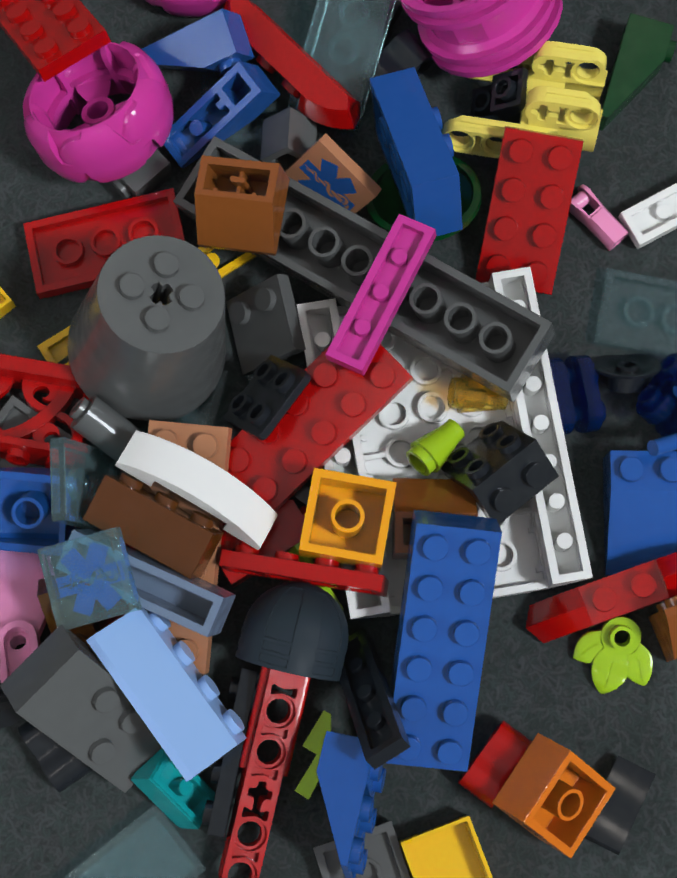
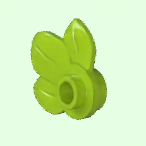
M619 616L604 623L602 629L588 631L583 634L577 641L573 653L575 660L592 663V680L596 689L601 694L616 690L625 682L627 677L633 682L645 686L652 674V655L641 643V630L634 620L626 616ZM624 630L628 632L626 642L616 643L614 641V636L618 631Z

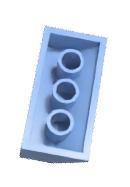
M138 606L92 635L86 641L185 781L188 782L247 739L242 732L245 727L240 717L232 709L227 710L217 696L220 695V692L214 681L206 674L202 676L193 663L195 656L188 645L181 640L178 642L168 629L171 627L170 621Z

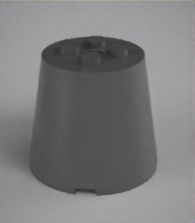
M153 235L137 238L122 245L107 259L76 311L68 335L67 349L70 368L77 384L89 399L96 395L125 418L147 421V424H149V420L169 422L181 418L201 406L212 394L220 380L226 357L225 291L216 266L200 249L178 238Z

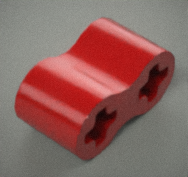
M505 720L501 721L468 766V771L462 774L458 783L492 808L494 806L492 802L532 741Z

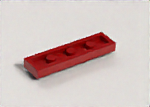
M235 545V551L225 549L221 551L219 566L229 572L290 582H305L321 587L387 597L389 580L384 575L379 574L380 568L355 564V570L339 568L340 562L319 557L315 558L314 564L299 562V555L283 551H275L274 557L259 555L260 549L257 550L246 545Z

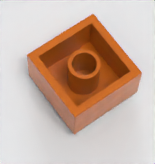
M537 733L492 803L539 840L571 859L616 788L571 750Z

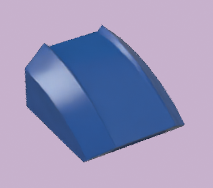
M24 467L0 468V550L62 556L72 530L77 529L76 517L79 486L77 470Z

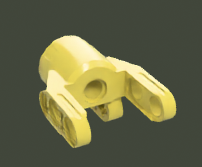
M546 41L535 54L517 65L518 68H515L524 67L528 70L526 104L521 111L519 124L461 115L446 121L443 125L442 134L449 133L454 152L498 159L502 142L492 141L489 138L499 137L503 139L505 126L583 139L582 151L593 152L603 113L600 99L608 70H606L607 56L602 50L595 47ZM593 63L598 67L595 69H585L580 64ZM508 69V70H506V71H504V72H501V73H505V72L512 71V70H515V69ZM494 75L469 79L492 82ZM460 131L468 134V136H455L451 132Z

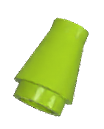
M448 419L443 425L411 442L410 449L406 452V457L420 474L429 476L432 472L438 473L457 444L465 437V433L457 422Z

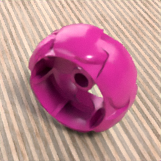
M122 41L120 44L113 42L106 44L46 82L37 73L28 86L22 105L26 135L43 163L62 178L78 183H85L87 180L108 183L136 172L147 162L158 147L162 148L169 136L174 120L172 96L160 68L141 48L126 41ZM120 93L131 95L128 100L116 105L108 98V96ZM81 113L85 123L71 130L67 129L74 116Z

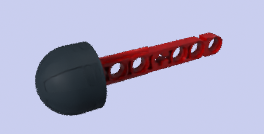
M292 581L272 586L254 600L243 621L235 656L262 667L245 735L247 739L244 740L239 767L243 769L218 871L219 878H228L229 869L236 863L249 865L250 875L248 878L260 877L283 776H288L310 679L340 680L348 646L347 620L337 601L328 592L310 583ZM275 684L283 689H293L292 695H288L280 690L271 691L272 685ZM275 699H283L288 705V713L280 721L269 720L266 714L269 703ZM265 740H274L279 747L277 757L269 762L259 760L257 756L258 746ZM259 781H262V785L268 790L267 796L260 795L256 808L259 812H264L262 817L253 812H243L244 807L249 810L253 809L254 797L248 791L249 788H256ZM246 822H255L260 828L258 838L251 843H243L238 839V830Z

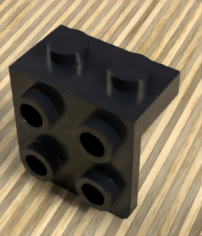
M270 355L266 361L256 368L253 379L243 392L233 398L229 410L223 419L239 432L243 430L261 441L265 440L308 385L311 375L304 369Z
M498 421L485 426L480 431L479 436L471 443L451 453L448 461L441 467L445 476L471 493L486 518L497 519L498 524L502 523L559 477L537 440L504 421Z

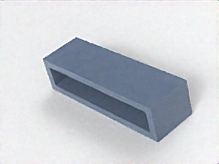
M72 530L57 569L70 575L73 574L61 561L74 547L86 560L91 542L110 547L105 565L122 560L127 580L111 584L123 597L122 599L203 636L210 637L221 633L236 594L200 578L189 579L148 555L94 530ZM117 568L121 574L122 568ZM98 569L92 574L91 582H89L90 578L83 581L93 585L98 573L101 574L98 575L97 579L105 578V580L111 582L117 581L120 576L116 569H114L115 578L109 577L113 576L112 570L101 573L103 571Z

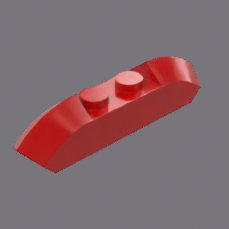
M227 0L223 4L224 9L241 15L254 57L257 56L256 61L271 74L277 70L285 78L281 85L294 97L299 98L297 109L303 115L327 127L337 129L355 128L360 119V102L274 20L250 0Z
M677 552L529 605L526 629L542 643H547L677 596Z

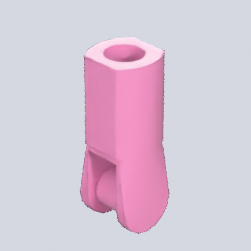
M581 184L577 188L578 193L572 197L569 211L611 251L627 237L629 232L603 206L591 189ZM587 204L595 210L590 215L582 209Z

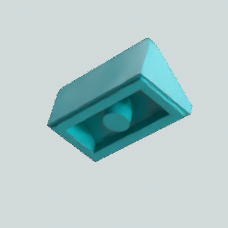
M163 748L139 768L131 778V781L176 826L182 829H199L202 824L207 799L213 801L215 799L216 793L199 775L186 782Z

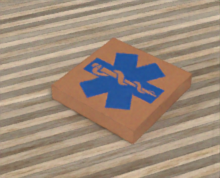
M326 133L285 170V173L291 179L355 214L372 201L382 190Z

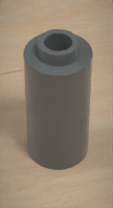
M96 395L92 396L89 400L82 397L69 414L73 419L70 427L116 462L135 431L143 432Z

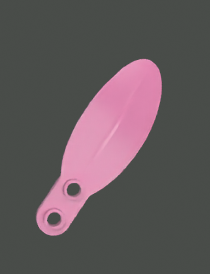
M0 550L1 684L41 645L40 637L46 625V619L37 597L38 580L50 576L46 554ZM25 644L22 648L15 649L18 645Z

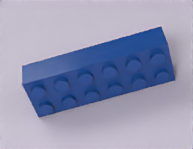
M414 510L390 685V691L411 747L386 762L387 764L468 771L502 536L497 519Z

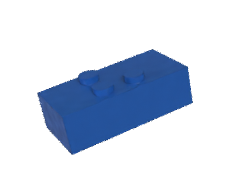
M415 67L369 78L376 135L407 216L435 228L437 236L463 230L460 177L452 158L454 157L452 140L449 133L442 134L443 124L440 111L437 106L431 108Z

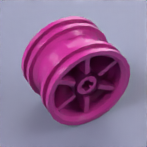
M399 0L407 15L413 22L418 24L421 41L433 55L432 60L437 66L451 75L466 78L494 75L521 64L535 54L551 37L559 23L563 10V0Z

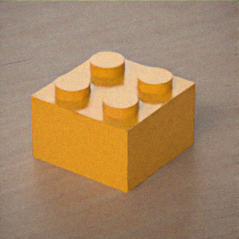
M314 468L300 539L299 556L313 559L316 557L327 558L355 566V564L370 565L380 568L381 571L397 482Z

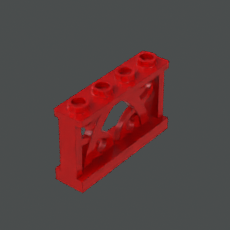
M0 354V399L11 388L22 389L27 404L34 411L38 412L31 419L6 430L0 428V458L6 459L9 463L18 466H27L31 463L53 469L80 471L87 439L70 427L73 419L64 411L74 398L81 399L85 397L88 400L89 398L77 384L70 365ZM35 392L49 394L42 398L43 402L48 403L47 406L34 398ZM56 420L67 425L72 432L70 441L65 445L45 442L46 437L49 435H56L60 438L59 429L53 424Z

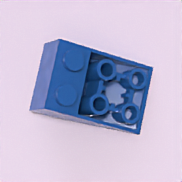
M326 731L316 772L345 878H356V874L363 875L368 857V849H364L365 834H372L374 831L377 817V808H374L375 792L382 793L386 768H383V765L374 770L365 760L358 737Z

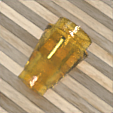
M464 374L461 377L453 376L449 383L448 407L457 409L458 413L505 410L507 407L508 399Z

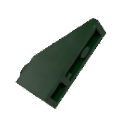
M630 13L601 106L603 113L599 130L603 131L658 74L663 62L670 64L677 41L670 40L674 25Z

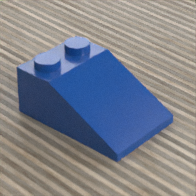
M610 450L603 458L605 576H610L677 552V451L652 456L648 451Z

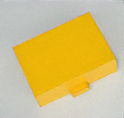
M469 815L398 841L411 878H493Z

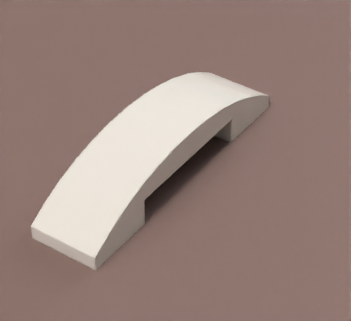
M136 430L115 464L116 467L151 487L155 481L225 522L224 531L257 550L261 548L278 516L271 506L259 495L227 471L184 447L148 433Z

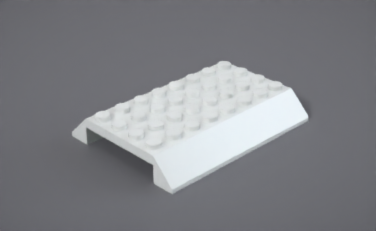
M531 267L491 273L489 282L482 283L540 315ZM336 298L296 305L306 348L304 353L307 367L331 344L349 310L344 306L337 307ZM387 331L381 345L402 365L414 380L324 465V469L392 482L393 478L450 479L445 476L441 469L438 473L432 472L429 476H424L414 469L406 457V452L410 449V443L443 425L448 419H452L461 426L465 433V437L457 444L453 450L454 452L476 439L485 426L498 421H504L537 440L559 477L499 524L502 536L493 598L546 590L593 578L547 348L513 403ZM476 503L478 517L486 518V516ZM392 512L383 563L379 572L380 575H384L389 580L387 597L345 591L350 619L400 615L407 559H392ZM341 564L343 569L355 570V566Z

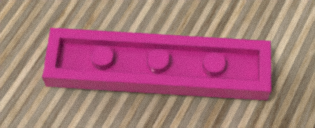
M398 214L325 354L327 360L363 376L365 375L437 236L435 228Z

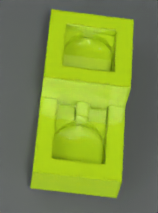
M325 710L303 744V747L316 754L295 791L308 800L319 781L316 771L326 731L331 732V714Z

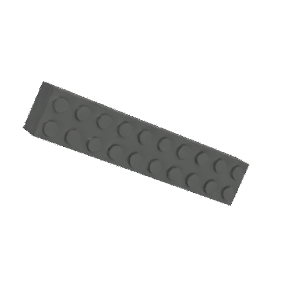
M215 136L202 154L205 156L259 161ZM201 158L173 201L186 217L195 222L194 192ZM289 177L290 181L276 256L251 254L330 299L336 298L337 303L349 309L389 232ZM429 254L426 255L387 330L513 403L555 335L551 321Z

